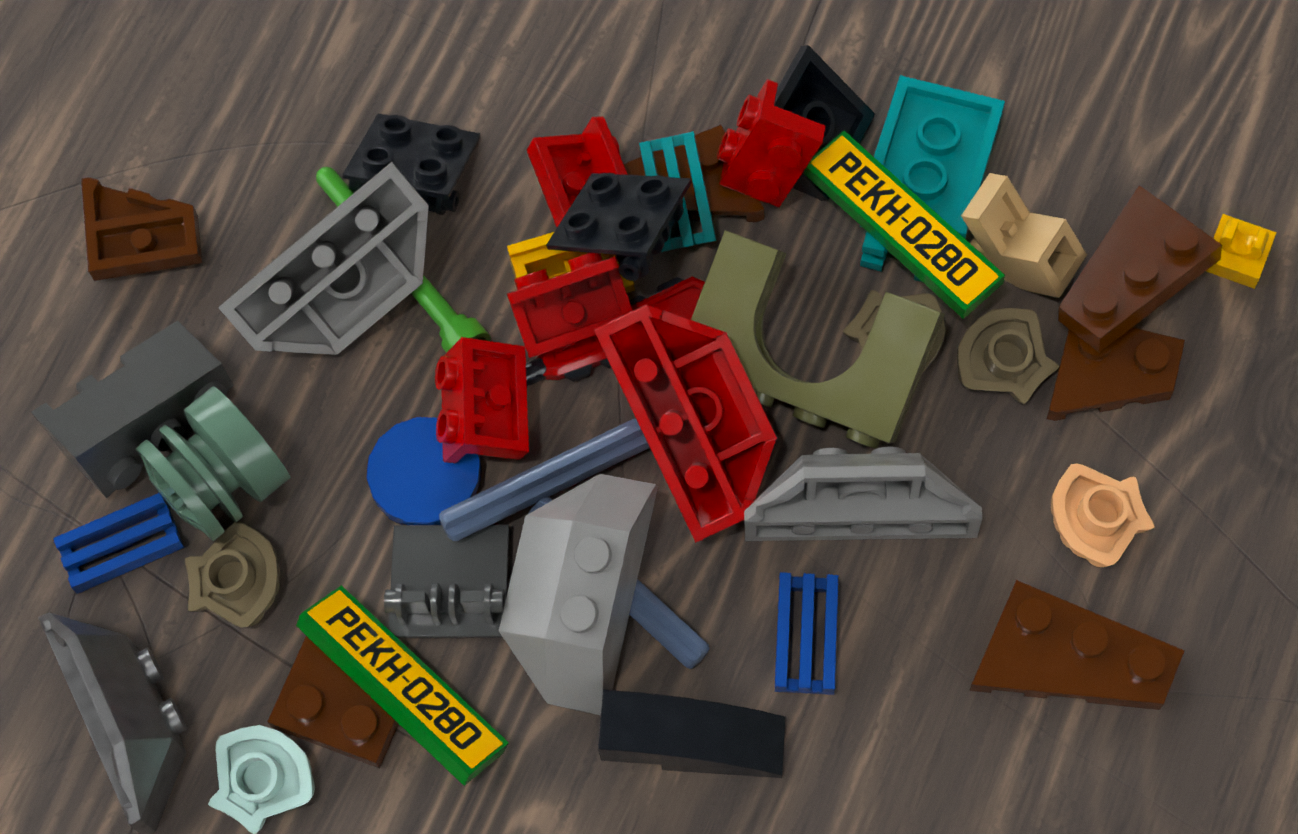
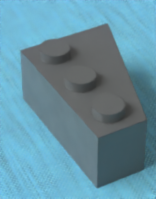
M179 321L174 322L121 355L120 362L124 366L98 382L92 375H89L76 383V389L80 394L53 410L47 403H44L31 411L62 453L106 498L116 489L126 488L139 476L144 463L136 452V447L147 439L159 451L170 449L158 432L161 427L166 424L183 436L185 428L190 425L183 412L186 407L212 386L218 388L225 396L227 391L234 386L222 363Z

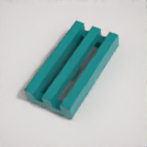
M694 131L639 143L646 176L658 175L654 151L663 150L668 176L673 178H681L674 147L685 145L703 232L692 234L684 196V213L680 220H678L681 236L671 238L670 235L667 242L664 243L662 252L716 241Z

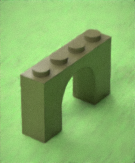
M725 230L691 320L727 332L761 404L772 407L776 398L796 406L792 416L807 423L824 428L827 419L849 427L845 437L875 449L878 448L881 440L887 443L895 442L945 313L893 293L885 292L863 351L847 371L833 379L819 383L797 379L785 372L774 361L767 349L763 335V319L766 306L787 253Z

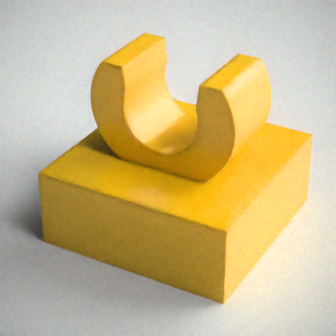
M1222 214L1213 239L1222 244L1221 260L1211 266L1206 272L1255 289L1277 232Z

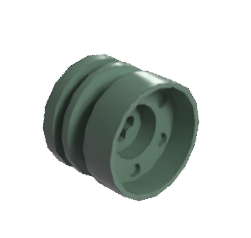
M212 386L183 411L195 433L191 438L185 440L174 429L165 424L158 432L172 450L170 455L165 458L147 439L136 447L135 450L143 460L150 482L185 523L201 530L214 541L225 532L221 524L211 513L215 506L218 505L236 523L243 517V514L231 493L240 487L253 499L261 503L291 477L280 459L249 420L218 388Z

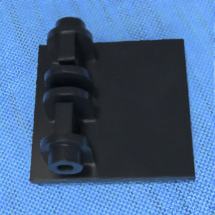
M378 113L346 167L343 179L349 180V189L355 192L388 164L393 162L429 205L428 211L435 212L438 215H444L446 211L455 212L459 203V191L454 190L480 139V133L460 130L451 125L440 126L410 120L401 115Z
M592 173L546 244L547 249L615 254L619 265L618 271L623 278L629 281H636L638 278L645 277L651 269L653 255H657L662 251L664 243L667 242L671 235L673 224L680 220L684 213L683 197L692 184L691 178Z

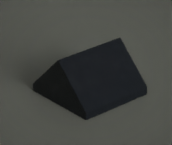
M809 45L800 47L777 88L774 106L826 126L823 142L815 155L843 131L860 143L875 116V113ZM804 171L793 186V189L821 201L829 200L830 198L804 174Z

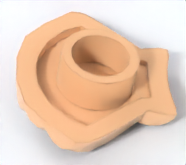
M1078 463L1071 464L1059 480L1051 498L1053 522L1056 530L1060 533L1062 543L1067 548H1070L1075 555L1087 559L1090 564L1096 567L1114 565L1120 559L1135 534L1144 533L1155 528L1142 502L1136 477L1117 481Z

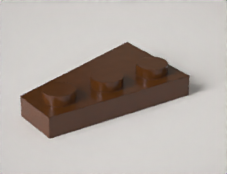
M1139 185L1059 305L1058 321L1100 353L1221 260L1222 244Z
M1016 580L971 684L970 691L991 693L992 690L1024 693L1026 697L1047 698L1049 695L1085 699L1087 703L1160 710L1165 702L1185 650Z

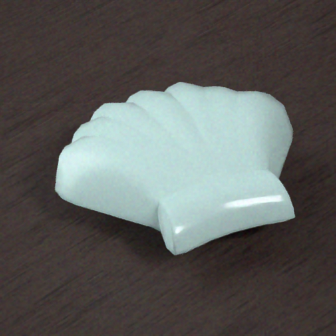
M256 725L240 728L221 735L216 741L215 750L219 790L211 797L208 805L233 817L250 833L257 834L263 827L267 817L300 807L308 803L313 797L315 786L311 765L306 753L292 739L278 730Z

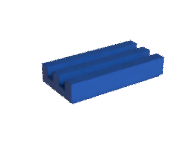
M160 493L53 538L56 548L62 556L60 559L63 567L69 575L70 586L76 594L185 548L168 504ZM130 526H133V527H131V528H129V529H127V530H124V531H122V532H120V533H117V534H115V535H113V536H110V537H108V538H106V539H103V540H101V541H99V542H96V543H94V544H92V545H89V546H87V547H85V548H82V549H80V550L74 552V550H77V549H79V548H81V547H84V546H86V545H88V544H91V543H93V542H95V541H98V540H100V539H102V538H105V537H107V536H109V535H112V534H114V533H116V532H119V531H121V530H123V529H126V528H128V527H130ZM162 530L166 533L164 537L81 572V565L111 552H119L132 546L133 543Z
M780 572L775 692L834 695L839 575L827 574L826 578H815V574L803 573V577H793L791 573ZM791 591L802 592L799 679L787 678ZM814 592L826 593L823 680H811Z

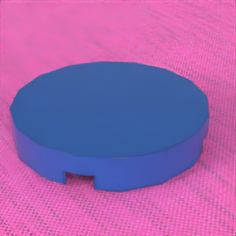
M415 417L394 425L378 439L369 455L366 478L372 497L381 511L391 521L400 525H441L439 519L441 511L476 495L480 485L482 466L477 454L466 453L455 464L443 462V443H439L436 438L438 418Z

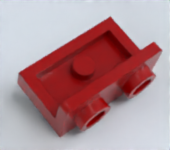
M767 79L757 97L750 94L746 97L737 119V130L728 128L722 138L717 153V159L724 162L719 184L780 208L821 146L826 126L774 106L778 83Z
M604 116L592 117L582 134L534 137L526 150L556 227L559 226L592 173L628 175L620 157L618 142L611 135Z
M587 253L567 260L571 271L549 278L547 270L544 268L514 279L517 290L506 294L529 358L596 335L595 329L633 311L618 271L619 265L615 256L603 260L601 253Z

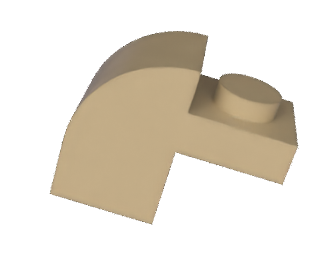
M989 173L961 215L974 236L970 244L1005 274V281L1029 292L1060 298L1087 256L1067 220L1030 213L1008 176Z

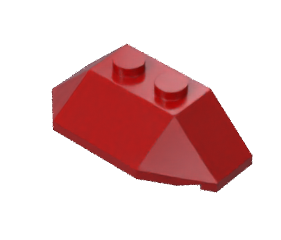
M644 305L595 329L594 332L695 543L744 520V511L755 501L777 436L727 332L650 305Z

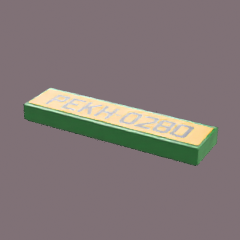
M843 131L811 159L805 168L804 174L962 319L967 317L1004 283L1005 274L847 132Z
M342 585L300 614L296 627L463 786L504 753L509 742Z

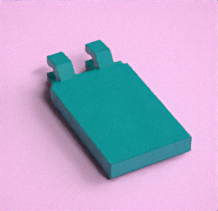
M900 75L874 154V158L965 239L969 228L961 215L982 185L1003 114L1005 101ZM867 232L862 246L863 254L860 266L882 271L888 250ZM914 275V280L922 282Z

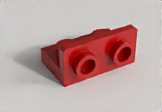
M461 337L444 356L440 357L435 370V385L438 390H441L442 410L436 423V438L439 443H443V462L455 464L466 453L520 460L529 452L525 346Z

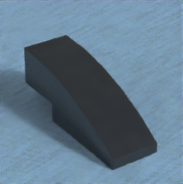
M603 689L598 751L601 761L659 764L662 766V770L782 778L786 717L760 710L692 698Z

